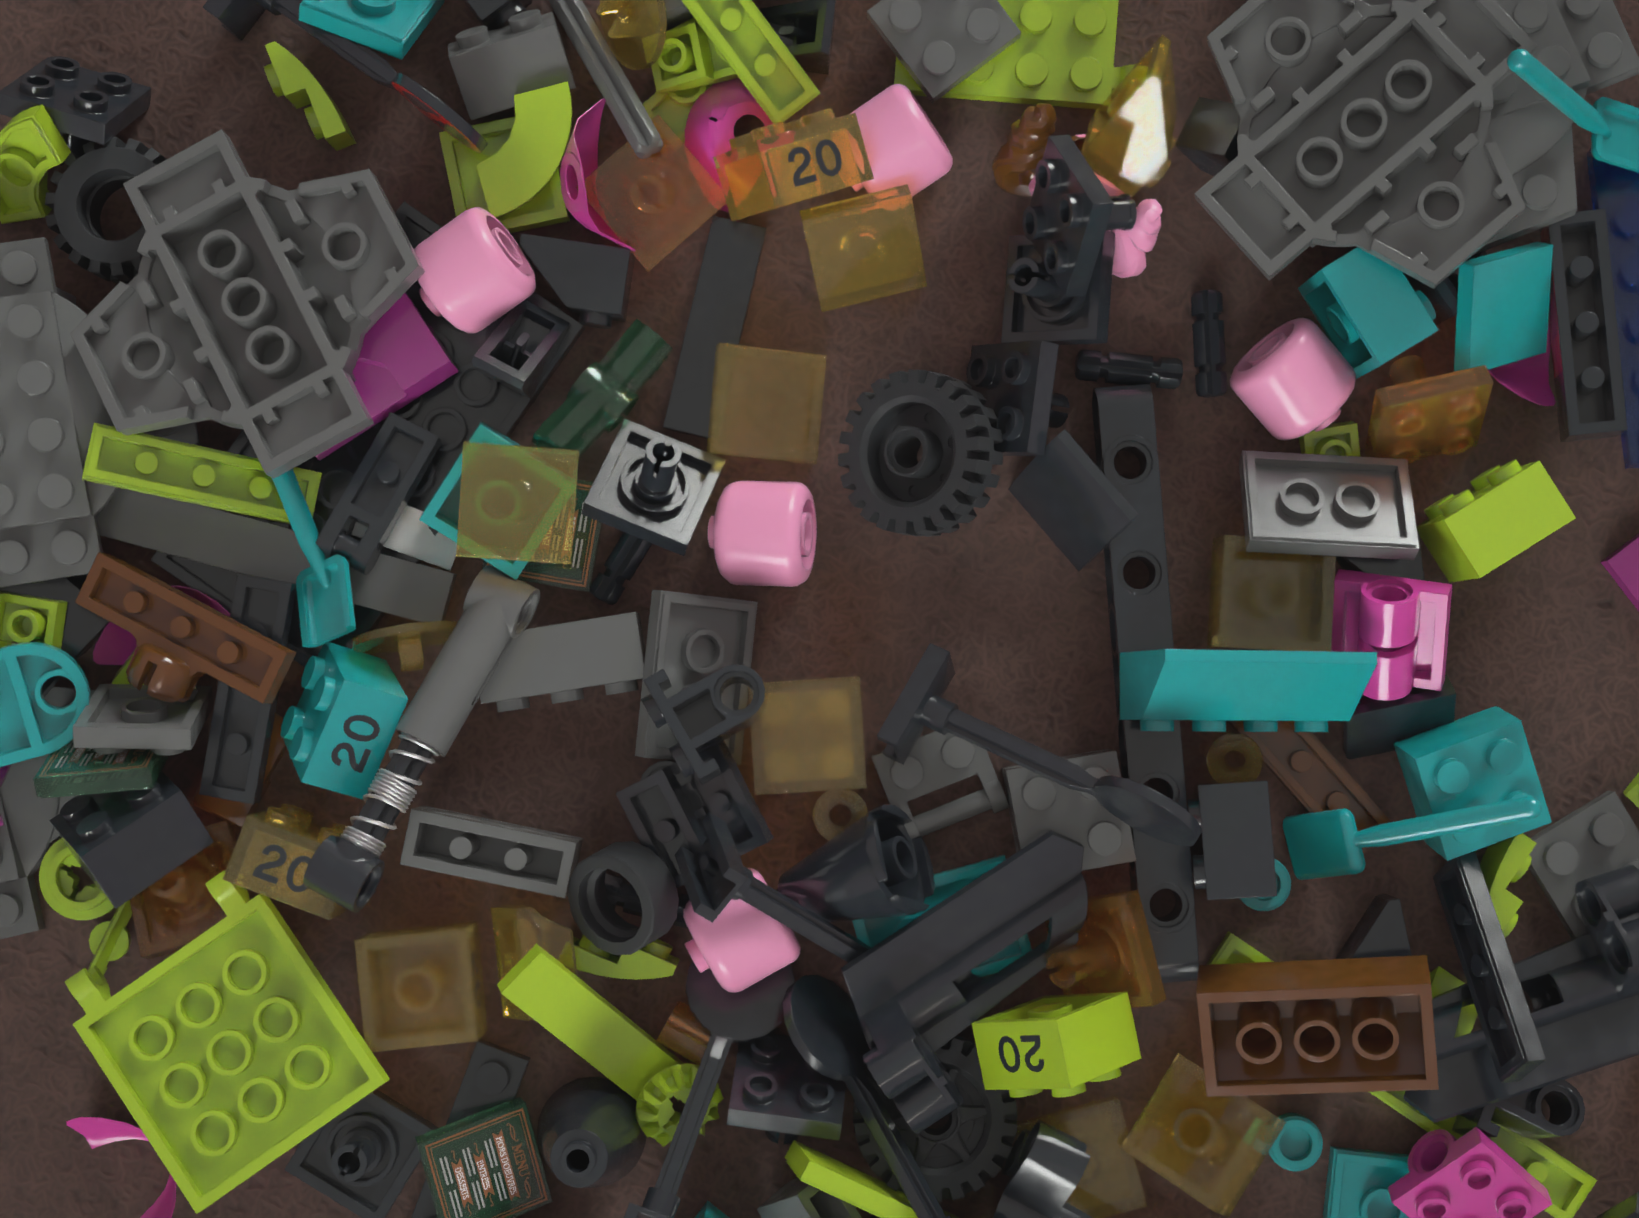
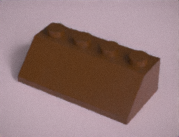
M1427 955L1199 965L1196 997L1207 1097L1439 1090L1432 989Z

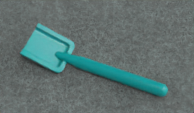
M1516 49L1509 54L1507 65L1512 72L1579 127L1591 132V153L1596 160L1639 173V108L1607 97H1601L1591 105L1528 51Z
M292 468L274 479L272 478L298 544L311 566L298 574L296 589L302 646L312 648L321 646L354 631L356 623L349 563L341 555H334L326 559L325 554L316 544L319 532Z
M1526 796L1379 824L1360 831L1357 830L1352 812L1346 808L1287 816L1283 821V830L1294 874L1299 880L1361 873L1366 865L1362 850L1364 847L1389 846L1530 820L1539 816L1542 807L1538 799Z

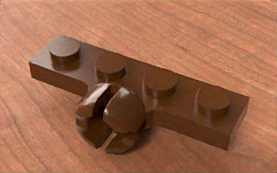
M98 552L75 601L78 605L129 631L136 638L137 649L126 670L128 682L139 691L143 684L147 685V694L164 702L174 703L177 701L184 703L188 701L199 678L207 673L262 704L273 703L296 655V652L110 553Z

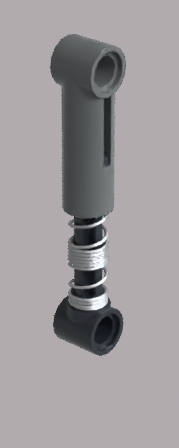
M491 565L485 566L478 573L465 598L463 614L395 728L399 733L400 745L397 749L389 751L391 760L386 769H378L377 776H374L375 780H372V784L368 788L369 794L363 795L365 805L358 816L350 817L352 827L345 826L346 830H343V834L340 837L330 835L318 847L304 874L303 884L305 887L354 913H358L369 902L384 873L385 864L379 858L382 855L381 852L386 847V844L383 843L390 829H397L394 821L399 813H406V809H409L408 805H411L412 798H415L414 794H417V791L414 789L415 785H422V781L419 779L428 763H435L432 756H446L511 641L518 638L527 628L539 604L541 595L539 589L519 579L515 580Z

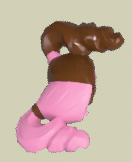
M1038 103L1036 106H1029L1024 110L1020 119L1011 124L1010 132L1006 136L1007 142L1001 146L992 162L996 183L1004 192L1020 197L1033 195L1036 180L1032 169H1036L1038 162L1043 159L1048 138L1055 132L1054 124L1057 119L1056 112L1051 104ZM1091 134L1072 136V140L1109 196L1130 194L1132 199L1133 185L1136 181L1131 176L1133 167L1130 165L1122 168V156L1118 149H1115L1110 142L1099 139ZM1145 199L1139 203L1138 207H1136V222L1131 230H1109L1115 233L1113 275L1120 278L1138 276L1146 268V252L1152 251L1161 228L1160 214L1162 213V207L1156 199Z

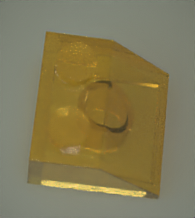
M1163 34L1094 112L1081 149V153L1090 167L1122 192L1130 194L1131 198L1144 184L1152 188L1164 176L1172 162L1168 158L1169 152L1176 143L1173 133L1177 119L1171 41Z
M1178 1053L1120 1148L1212 1211L1229 1217L1286 1122L1246 1096L1207 1097L1204 1069Z

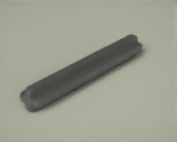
M549 0L553 11L600 93L605 98L608 107L636 156L641 159H647L652 154L660 152L663 147V141L658 130L583 1Z

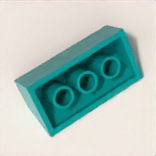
M1195 649L1120 652V720H1140V731H1174V720H1192V731L1226 732V720H1244V732H1278V721H1294V732H1328V721L1351 720L1377 665V652Z

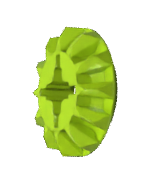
M62 838L55 842L43 857L39 871L40 888L46 902L57 913L73 920H92L111 912L114 906L95 884L86 885L82 891L78 892L79 887L77 886L80 878L73 874V870L67 868L66 865L69 867L81 866Z
M684 1063L670 1066L658 1072L645 1084L637 1099L636 1118L647 1138H654L663 1147L672 1141L681 1114L674 1111L670 1098L674 1096L677 1101L681 1100L686 1104L699 1065ZM718 1083L699 1134L705 1136L706 1122L719 1119L717 1106L724 1098Z

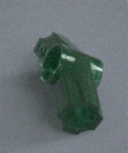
M636 318L601 362L595 361L579 376L566 396L567 400L534 433L532 442L538 448L540 456L552 466L561 467L568 471L605 431L609 434L625 419L621 414L623 413L627 416L639 400L638 393L653 378V375L659 370L660 366L668 360L669 355L674 351L673 348L655 331Z

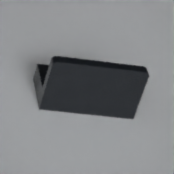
M1446 672L1441 691L1413 687L1407 696L1389 701L1376 700L1362 695L1351 720L1343 721V751L1346 758L1351 760L1395 751L1393 743L1454 722L1456 692Z

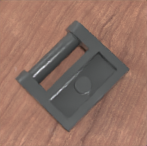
M933 731L920 736L904 765L884 756L883 752L871 756L890 805L900 808L912 820V822L904 824L911 839L919 836L923 837L990 809L995 814L1009 808L987 750L949 732L943 735ZM973 775H978L983 789L912 816L907 804L908 801Z

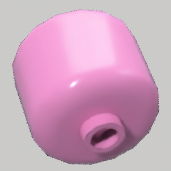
M894 84L841 119L836 125L835 139L845 157V160L841 163L842 173L856 192L864 187L869 195L884 208L892 209L901 205L947 174L952 167L953 158L946 144L920 103L905 85Z
M473 207L464 211L418 244L414 249L425 270L424 274L418 279L421 286L419 293L422 300L432 313L438 317L442 315L454 327L466 333H477L530 297L535 291V274L524 252L504 225L493 214L480 207Z
M1297 318L1284 323L1267 334L1240 359L1233 369L1230 386L1266 430L1276 439L1285 441L1299 438L1313 430L1315 432L1321 431L1334 422L1341 413L1340 407L1347 401L1354 389L1356 373L1349 362L1313 321L1307 318Z
M737 481L726 486L717 502L715 516H711L708 523L709 547L714 549L715 560L720 574L729 583L735 585L794 587L808 579L813 568L817 540L816 509L813 495L809 489L800 482Z
M748 868L753 872V877L767 885L759 871ZM731 899L713 923L695 913L690 900L685 905L684 919L693 939L684 943L699 972L702 973L710 968L717 982L728 992L736 993L748 988L794 962L800 954V944L791 928L741 899Z

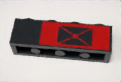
M1606 208L1579 211L1572 217L1539 229L1541 242L1553 245L1548 321L1560 443L1618 437L1628 430Z

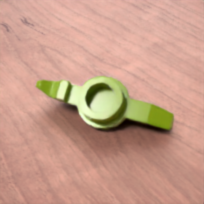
M134 896L118 907L111 921H104L92 930L89 945L94 957L88 970L93 966H97L104 975L109 961L118 960L127 953L130 948L131 937L126 926L134 912L137 897Z

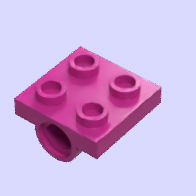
M1343 569L1338 570L1334 579L1331 652H1377V665L1363 692L1364 696L1376 700L1389 701L1407 696L1413 687L1435 691L1442 690L1446 672L1452 584Z
M1477 1127L1458 1140L1443 1129H1436L1423 1135L1415 1143L1409 1154V1173L1388 1187L1391 1202L1409 1218H1533L1552 1205L1547 1188Z

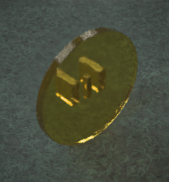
M600 0L596 13L601 15L602 27L607 43L616 59L623 66L631 70L651 67L660 57L666 38L667 18L664 0Z
M417 622L369 631L351 640L352 649L362 653L398 651L401 672L423 669L422 647L446 643L457 622Z

